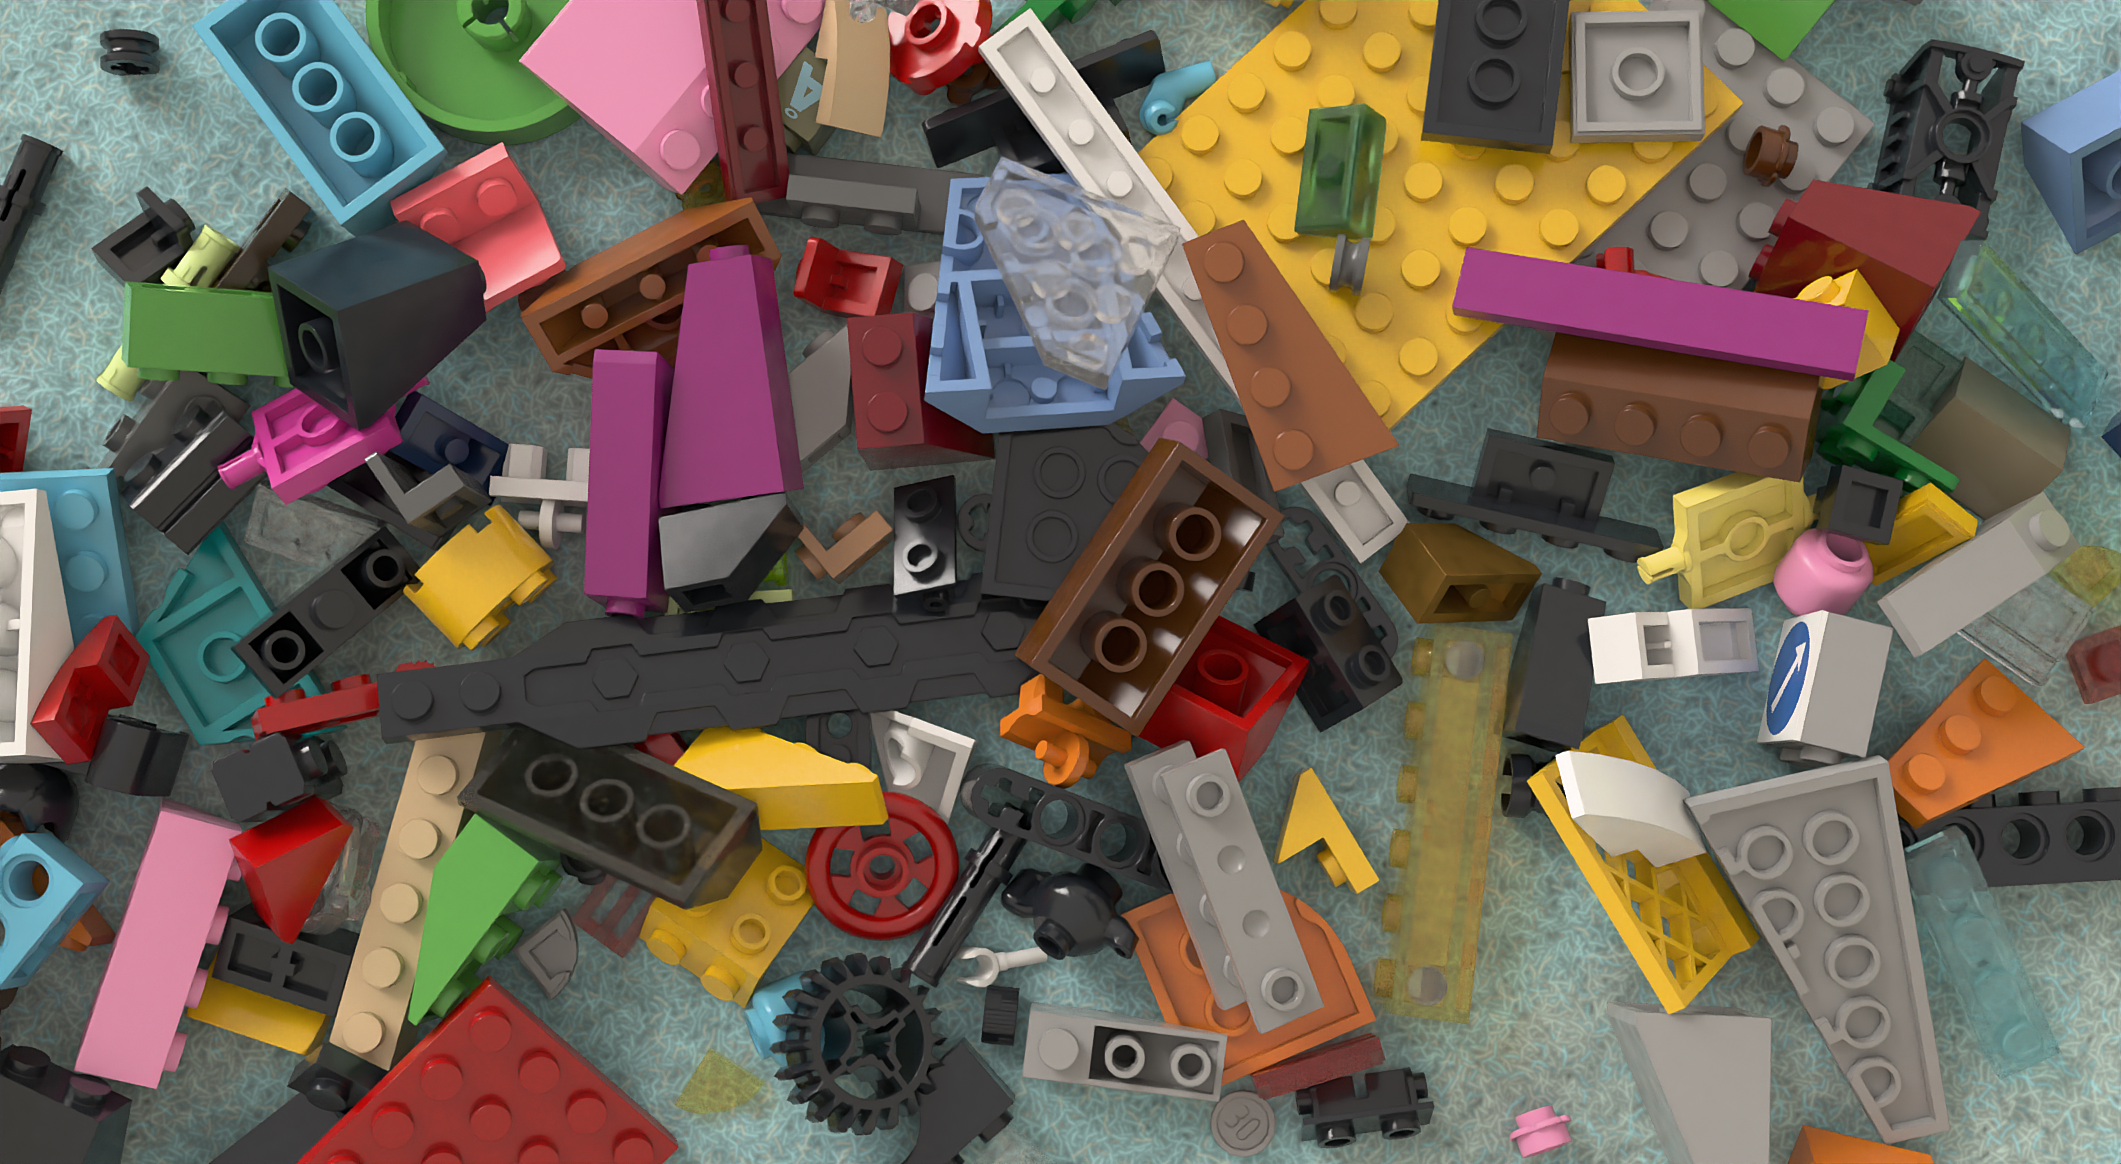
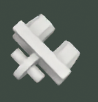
M509 444L502 476H490L489 495L500 497L501 502L541 505L540 511L520 510L518 523L523 529L539 530L540 544L543 549L556 550L561 544L563 532H584L585 515L564 513V506L587 508L590 449H568L566 481L545 479L547 449L535 445Z

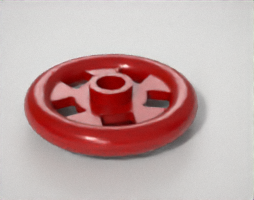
M882 791L888 813L889 834H875L864 839L861 835L860 826L819 827L815 829L807 847L805 879L815 906L836 928L860 939L891 941L919 932L931 923L937 910L942 906L958 881V848L946 822L924 802L896 792ZM921 832L927 840L932 854L919 861H914L913 854L904 840ZM834 848L853 850L850 859L849 875L831 873V858ZM880 855L889 856L894 861V865L885 873H877L870 867V863L875 857ZM912 878H916L927 888V891L915 904L908 907L895 895L906 889ZM859 889L868 896L881 898L873 915L861 912L849 905L855 890Z

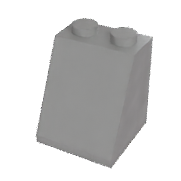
M1607 1002L1608 1019L1668 1161L1672 1164H1769L1772 1018L1736 1007L1687 1005L1686 1008L1668 1015L1662 1004Z

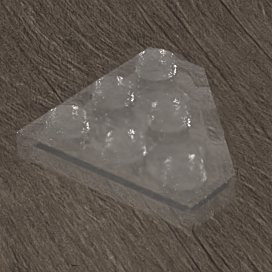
M1001 157L976 203L974 220L1044 366L1106 390L1174 251L1181 228Z

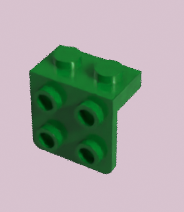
M1889 359L1888 365L1854 379V382L1848 381L1832 389H1823L1815 441L1820 443L1816 452L1823 459L1834 465L1853 467L1855 464L1866 471L1903 480L1900 498L1929 483L1934 484L1945 494L1954 492L1960 482L1958 477L1872 426L1906 371L1905 368Z

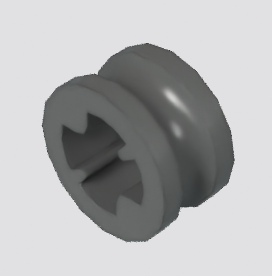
M1338 233L1329 291L1337 292L1340 287L1346 286L1352 290V295L1361 296L1371 238L1362 237L1360 242L1352 243L1347 239L1346 234Z

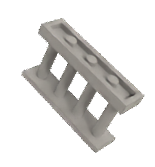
M1181 740L1124 764L1217 1006L1225 1011L1247 1001L1257 1030L1261 1034L1324 1007L1226 749L1221 748L1196 759L1190 741Z

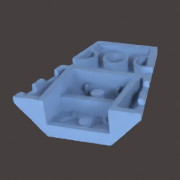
M1068 173L957 178L950 181L924 401L982 434L1110 425L1184 384L1186 378L1176 358L1170 359L1160 341L1162 331L1152 313L1144 312L1132 290L1134 280L1124 262H1117L1108 246L1110 236L1096 210Z

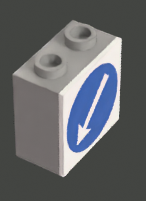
M1823 610L1784 620L1757 743L1782 749L1780 761L1818 769L1820 765L1831 766L1840 764L1842 759L1866 758L1894 628Z

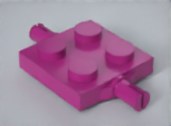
M426 375L404 396L425 385H429L428 376ZM295 388L251 412L256 429L253 445H251L252 449L223 465L220 464L218 471L225 484L231 490L266 472L271 488L283 503L288 505L306 494L323 489L330 481L366 462L365 458L375 451L384 455L389 449L401 444L403 439L394 416L397 402L371 426L358 431Z

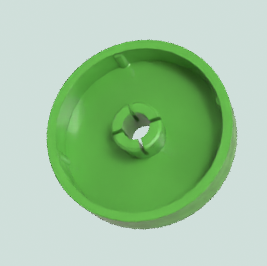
M366 0V27L372 52L421 117L437 129L472 143L496 146L503 142L505 146L534 142L549 137L581 118L575 110L519 62L570 0ZM499 7L509 8L507 15L503 19L511 29L509 33H507L500 22L489 25L485 24L488 15L493 10Z

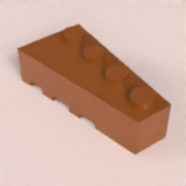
M1244 219L1182 243L1274 492L1400 446Z

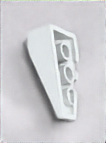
M40 489L0 492V763L64 762L30 724L48 686L74 650L46 491Z

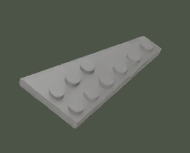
M1875 755L1683 799L1881 1139L1887 1145L1950 1131L1889 762L1880 755Z

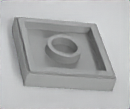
M1702 10L1571 12L1569 18L1571 143L1702 140L1705 135Z

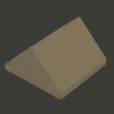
M1964 357L1904 445L1958 477L1960 482L1954 492L1946 495L1985 521L2041 493L2063 471L2071 428L1969 358Z

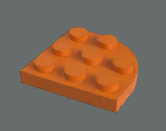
M1280 890L1324 1007L1264 1034L1258 1032L1247 1001L1225 1011L1217 1006L1174 894L1167 893L1120 913L1139 937L1135 951L1165 1022L1227 1034L1221 1086L1376 1020L1351 959L1334 930L1310 906Z

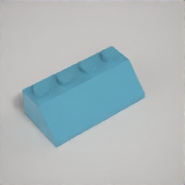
M226 0L192 25L339 224L355 237L385 228L396 220L390 201L431 180L447 155L448 151L334 0Z

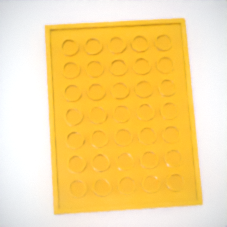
M1305 0L1174 119L1179 120L1178 124L1171 132L1156 135L1138 152V155L1199 237L1243 219L1245 220L1382 421L1391 431L1507 325L1453 314L1452 305L1467 247L1573 264L1739 112L1744 102L1703 64L1705 135L1701 141L1571 143L1569 18L1571 12L1648 11L1638 0L1569 1L1554 139L1550 154L1421 141L1438 0ZM1338 233L1346 234L1347 239L1352 243L1360 242L1362 237L1371 238L1361 296L1352 295V290L1346 286L1340 287L1337 292L1329 291Z

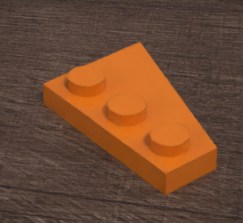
M1984 658L1954 687L1887 759L1897 813L1914 829L1920 828L1970 805L2007 785L2011 786L2030 777L2037 771L2068 760L2086 747L1990 661Z

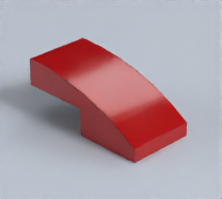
M117 615L104 617L73 650L48 686L30 723L67 765L91 761L104 717H107L111 709L133 706L149 662V654Z

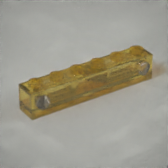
M1434 624L1427 628L1426 638L1416 637L1414 642L1411 675L1421 676L1419 701H1408L1403 730L1404 739L1414 740L1411 765L1401 764L1396 787V802L1406 804L1404 829L1394 828L1392 831L1388 859L1389 867L1399 868L1396 894H1385L1381 914V931L1391 933L1388 959H1377L1373 984L1374 996L1384 998L1382 1009L1389 1014L1469 1024L1513 634Z

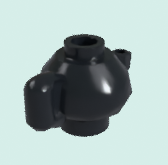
M1084 863L1076 873L1060 871L1051 874L1050 872L1039 871L1033 868L1022 869L1001 893L1000 902L1007 911L1020 918H1033L1036 929L1033 934L1035 943L1044 953L1054 959L1063 960L1066 956L1093 955L1107 946L1111 947L1117 955L1131 959L1139 941V937L1129 922L1116 912L1115 905L1123 895L1120 885L1113 876L1096 865Z

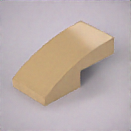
M826 0L815 58L827 60V66L815 123L882 138L890 74V40L887 11L884 8L856 0Z

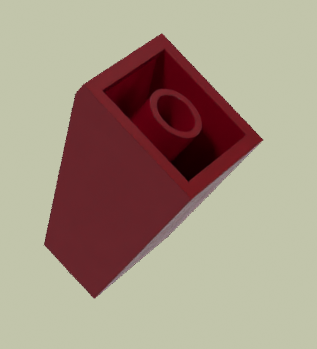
M1813 179L1798 202L1786 198L1768 231V233L1778 237L1774 246L1768 243L1764 245L1748 277L1757 281L1753 291L1755 293L1795 298L1798 297L1799 293L1806 286L1817 279L1831 276L1834 280L1858 269L1900 328L1890 356V360L1895 362L1936 295L1981 211L1967 205Z
M914 312L847 318L857 449L870 471L995 460L993 433L982 434L924 401L933 318Z

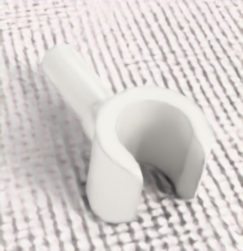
M961 946L954 957L961 959L976 957L979 965L976 973L967 978L960 977L955 980L964 985L986 987L993 983L997 978L998 972L1007 971L1009 968L1047 962V954L1039 947L1007 953H993V951L986 948Z

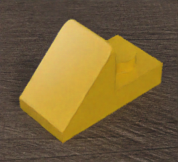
M1306 768L1297 773L1294 777L1273 863L1279 864L1320 840L1324 850L1317 853L1316 858L1335 888L1346 883L1350 892L1358 894L1378 882L1379 878L1313 769Z

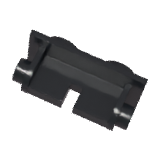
M954 475L894 488V596L897 599L916 595L923 602V607L926 610L932 612L946 610L949 606V601L955 596V586H957L956 478Z
M1410 1067L1366 1073L1364 1080L1368 1098L1356 1099L1352 1075L1307 1081V1088L1295 1089L1298 1114H1311V1118H1304L1302 1120L1301 1141L1317 1140L1318 1147L1338 1148L1356 1142V1134L1381 1131L1382 1137L1388 1140L1404 1139L1419 1134L1421 1132L1420 1125L1430 1124L1434 1110L1433 1101L1418 1103V1099L1428 1098L1424 1072L1412 1073Z

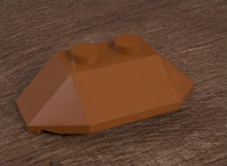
M752 197L687 208L574 265L520 315L554 373L565 375L572 373L592 379L595 349L658 352L675 369L688 264L711 261L709 253L711 249L734 245H748L749 254L772 258L773 270L776 271L782 255Z

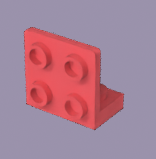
M503 142L390 201L394 216L399 223L407 220L479 261L487 283L486 292L483 294L486 313L525 290L545 283L550 277L562 272L566 268L565 261L539 198Z

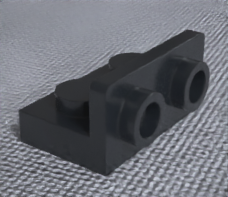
M1338 575L1330 576L1253 624L1260 636L1310 660L1308 670L1296 691V695L1320 733L1363 710L1403 683V678Z

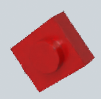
M810 237L807 241L803 258L797 266L793 295L816 310L837 317L853 318L890 314L904 265L892 257L843 250L835 247L823 238Z

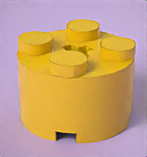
M500 504L484 512L492 522L491 524L488 523L479 533L468 524L444 544L417 571L415 576L422 583L406 585L403 593L457 649L467 646L473 651L480 645L483 648L486 647L512 623L504 613L514 603L518 606L523 605L526 601L529 604L533 603L558 579L550 570L554 560Z

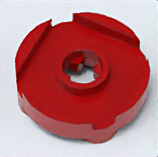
M990 0L887 1L893 7L887 18L890 40V75L914 93L928 95L937 88L958 78L971 65L984 61L978 52V48L993 36L989 32L993 16ZM936 19H939V26L931 35H929L932 29L931 23Z

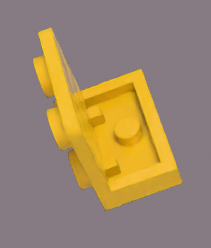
M714 822L650 905L639 938L646 942L651 953L661 961L670 965L679 964L700 978L701 984L710 994L723 1001L733 1000L745 1009L752 999L755 990L760 987L771 963L814 905L806 884L805 866L753 831H736Z

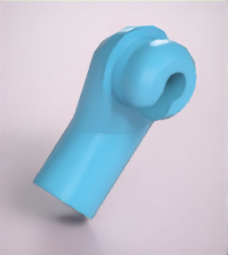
M1210 60L1161 73L1152 80L1139 108L1140 122L1145 130L1155 135H1163L1171 132L1177 126L1179 120L1174 119L1181 114L1186 100L1202 95L1216 82Z

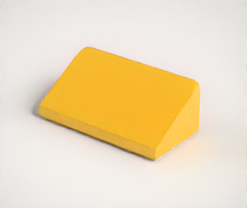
M217 954L208 968V976L197 1008L188 1007L186 1012L187 1017L302 1055H310L322 1044L331 1019L329 1015L212 978Z

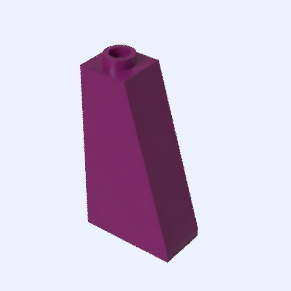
M734 245L709 250L711 261L688 264L658 495L660 508L804 489L772 258L749 254L748 245Z
M595 349L584 595L605 608V615L609 617L632 615L635 619L644 618L645 612L667 613L670 595L664 589L658 518L679 514L682 506L660 508L658 495L675 369L658 352Z

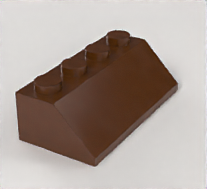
M1556 332L1543 375L1536 438L1800 483L1813 454L1825 377Z
M1158 438L1014 655L1138 737L1285 515L1180 441Z

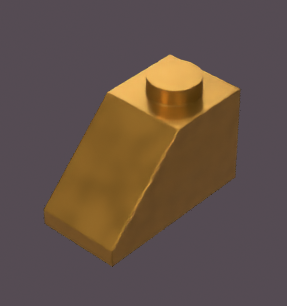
M1406 523L1402 532L1396 537L1392 549L1378 571L1417 624L1512 621L1542 575V572L1535 564L1456 523Z

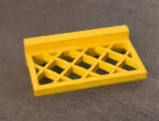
M1623 714L1584 733L1579 749L1567 750L1620 758L1656 769ZM1556 758L1527 780L1668 1015L1686 1008L1733 955L1751 948L1759 940L1758 933L1708 852L1655 868L1638 849L1611 857L1604 850V862L1596 849V841L1571 817L1567 799L1557 783L1561 785L1563 783ZM1626 859L1634 864L1636 880L1628 876ZM1631 900L1639 903L1641 921L1632 908ZM1661 916L1669 922L1670 937L1663 934ZM1667 958L1674 961L1676 979L1667 965Z

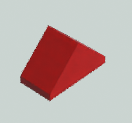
M318 797L312 798L229 839L256 913L282 942L294 944L354 829L327 800Z

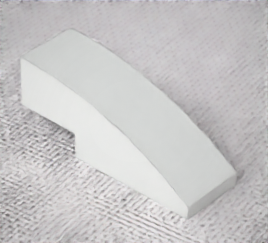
M1751 608L1633 612L1588 619L1595 684L1678 679L1759 671Z
M1566 751L1555 755L1572 819L1611 857L1638 849L1657 868L1707 852L1700 828L1683 799L1691 797L1690 793L1675 779L1656 769L1633 761L1601 754Z

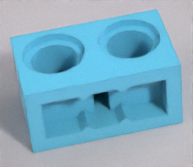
M22 833L21 836L17 835L10 838L0 847V920L5 927V939L0 947V990L25 986L110 883L106 877L52 833ZM39 864L45 867L49 876L47 890L42 896L35 891L32 884L33 872Z

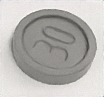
M1246 1090L1234 1091L1222 1097L1220 1102L1215 1105L1211 1115V1131L1215 1141L1224 1151L1240 1157L1252 1156L1264 1150L1271 1142L1275 1132V1116L1268 1102L1260 1095Z

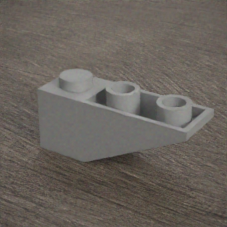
M1031 1002L1022 1077L1220 1102L1227 1034L1103 1010Z

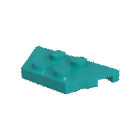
M223 521L203 540L185 569L178 568L165 589V598L162 604L150 612L135 636L136 640L149 654L151 665L199 745L205 746L256 741L251 718L257 709L266 707L264 698L270 696L267 690L230 648L267 613L273 610L275 605ZM311 670L288 689H304L306 698L327 693L314 670ZM345 724L302 735L340 733L348 728V726Z

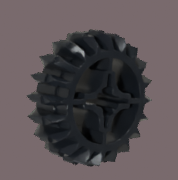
M863 953L847 955L844 961L834 957L822 961L820 972L813 969L804 972L799 977L802 990H789L782 997L794 1013L777 1015L772 1021L778 1029L786 1032L784 1041L775 1042L769 1048L774 1054H785L787 1066L780 1067L774 1077L778 1078L779 1081L794 1080L796 1085L790 1091L786 1101L791 1102L793 1105L804 1104L809 1101L805 1119L812 1123L823 1122L827 1119L828 1130L836 1134L846 1133L851 1128L852 1133L856 1136L871 1135L875 1131V1127L881 1131L891 1130L899 1125V1116L911 1117L920 1111L914 1093L916 1089L924 1095H929L936 1091L927 1078L926 1073L932 1069L945 1066L938 1058L932 1056V1049L935 1046L942 1045L948 1038L940 1033L932 1034L930 1022L936 1021L942 1011L937 1010V1008L924 1009L922 1002L930 988L924 985H916L909 988L912 974L911 969L899 967L891 971L890 958L884 956L873 957L869 962L866 954L864 955ZM848 990L863 993L876 1001L882 1007V1010L877 1013L865 1014L858 1004L850 1005L843 996V993ZM823 1025L825 1032V1044L823 1051L821 1053L820 1037ZM867 1031L861 1036L863 1046L856 1047L863 1050L862 1055L852 1056L857 1052L855 1041L861 1040L855 1037L856 1033ZM895 1039H896V1054H895V1052H894V1042H895ZM853 1073L860 1082H868L875 1093L865 1099L859 1098L843 1090L834 1080L839 1076Z

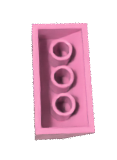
M162 797L79 1043L74 1071L157 1089L163 1070L175 1073L187 1038V1033L176 1031L184 1006L197 1008L208 976V970L197 968L205 943L218 945L228 917L230 907L219 905L226 880L239 882L242 875L229 839L242 833L241 824Z

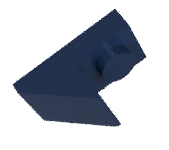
M417 391L407 395L395 416L403 442L389 449V451L432 475L448 464H451L477 479L489 495L490 476H502L509 444ZM489 495L492 502L487 505L491 506L496 497Z

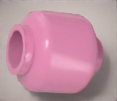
M1817 528L1806 530L1795 540L1775 568L1773 582L1777 594L1787 609L1797 617L1821 610L1845 616L1873 580L1874 568L1867 548L1859 540L1816 530Z

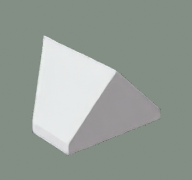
M893 710L871 713L872 734L888 792L905 794L924 802L935 810L948 825L960 793L961 782L967 774L978 742L969 737Z

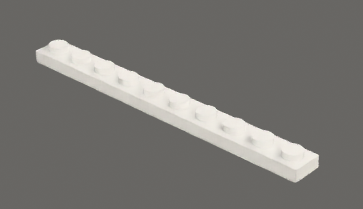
M1031 8L982 43L978 48V52L1243 409L1182 243L1199 236ZM1363 459L1298 483L1356 563L1361 564L1402 532L1406 523H1410Z

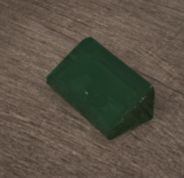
M1367 104L1309 109L1294 232L1303 235L1337 238L1338 233L1346 234L1349 240H1362V237L1372 239L1387 125L1386 119Z

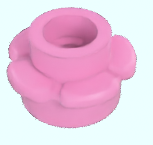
M1552 1105L1515 1117L1519 1129L1510 1134V1141H1517L1522 1158H1528L1571 1143L1572 1139L1566 1123L1572 1120L1569 1115L1556 1117Z

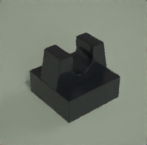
M1846 465L1831 466L1827 485L1818 488L1812 512L1820 515L1816 530L1874 545H1889L1903 480Z

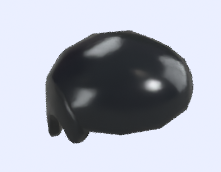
M0 763V810L8 811L21 818L23 827L28 832H34L38 827L44 825V828L52 832L61 842H66L79 808L80 796L77 785L56 767L42 763Z

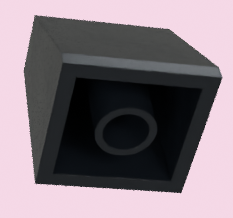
M407 220L267 267L290 384L358 431L371 426L487 320L483 297L487 289V283L479 261Z
M12 1044L0 1051V1164H121L132 1099L112 1091L111 1086L99 1077L88 1074H76L51 1062L50 1057L39 1049Z

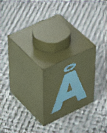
M806 46L779 77L777 82L787 151L795 154L801 147L812 156H816L837 128L815 123L827 62L823 59L815 58V53Z

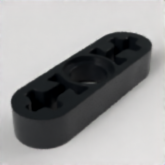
M1289 507L1281 510L1280 513L1285 515L1281 521L1282 523L1289 520L1295 527L1303 523L1309 527L1311 533L1306 537L1305 544L1313 556L1322 547L1331 556V559L1315 564L1306 573L1304 578H1301L1294 567L1304 564L1306 560L1296 547L1293 546L1284 550L1280 546L1279 540L1266 545L1269 553L1299 595L1312 588L1317 575L1325 571H1335L1341 574L1348 583L1349 593L1354 601L1357 603L1361 599L1367 607L1368 611H1364L1362 614L1372 629L1378 627L1382 631L1384 637L1380 639V643L1390 659H1392L1398 646V634L1394 624L1323 523L1312 511L1306 508Z

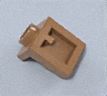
M877 510L867 518L860 512L844 522L833 533L832 538L836 541V544L829 550H826L803 523L804 529L798 536L803 544L794 552L818 581L828 573L833 580L841 584L893 541L894 531Z

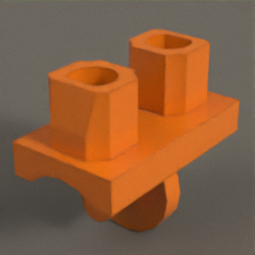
M1039 674L1021 685L1019 708L1000 719V737L1034 750L1035 757L1044 761L1043 774L1047 783L1061 789L1072 787L1081 777L1088 780L1091 779L1101 762L1108 755L1115 752L1124 754L1131 750L1130 732L1112 725V720L1079 698L1069 705L1064 704L1063 688L1043 674Z

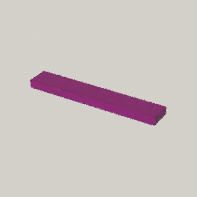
M1469 247L1466 248L1452 305L1453 314L1456 316L1853 382L1869 310Z

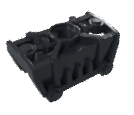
M1931 39L1923 44L1900 70L1899 74L1894 73L1891 79H1888L1886 82L1883 96L1887 97L1886 103L1890 104L1874 182L1869 183L1867 189L1913 196L1917 176L1935 164L1933 181L1941 185L1939 196L1932 200L1967 205L1981 211L1966 241L1982 244L1987 239L1989 231H1986L1989 224L1990 205L1996 201L1998 191L1994 190L2007 124L2011 118L2012 110L2017 105L2018 97L2014 96L2017 77L2024 68L2025 61L1993 51L1947 41ZM1944 55L1947 58L1956 60L1955 74L1957 79L1963 83L1961 91L1951 94L1950 101L1938 84ZM1998 68L1983 88L1981 95L1976 93L1978 84L1991 74L1992 69ZM1960 124L1971 132L1966 155H1957L1945 146L1943 131L1946 125ZM1956 187H1959L1958 196L1956 198L1954 196Z

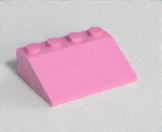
M570 0L519 60L524 67L654 181L667 190L682 195L718 152L696 0ZM767 0L777 80L820 29L826 0Z

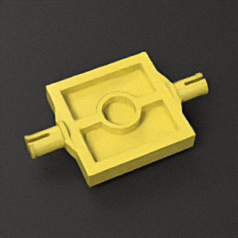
M1735 472L1673 495L1675 525L1673 543L1668 549L1647 557L1638 558L1637 564L1639 566H1637L1639 575L1646 584H1652L1654 581L1678 573L1679 600L1689 609H1703L1771 583L1774 579L1776 566L1792 544L1804 531L1810 529L1813 521L1819 519L1820 515L1812 512L1817 493L1809 496L1805 495L1803 476L1799 483Z

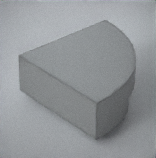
M566 908L560 910L511 949L550 1000L558 996L571 979L570 975L575 960L576 964L578 960L579 942L577 930Z

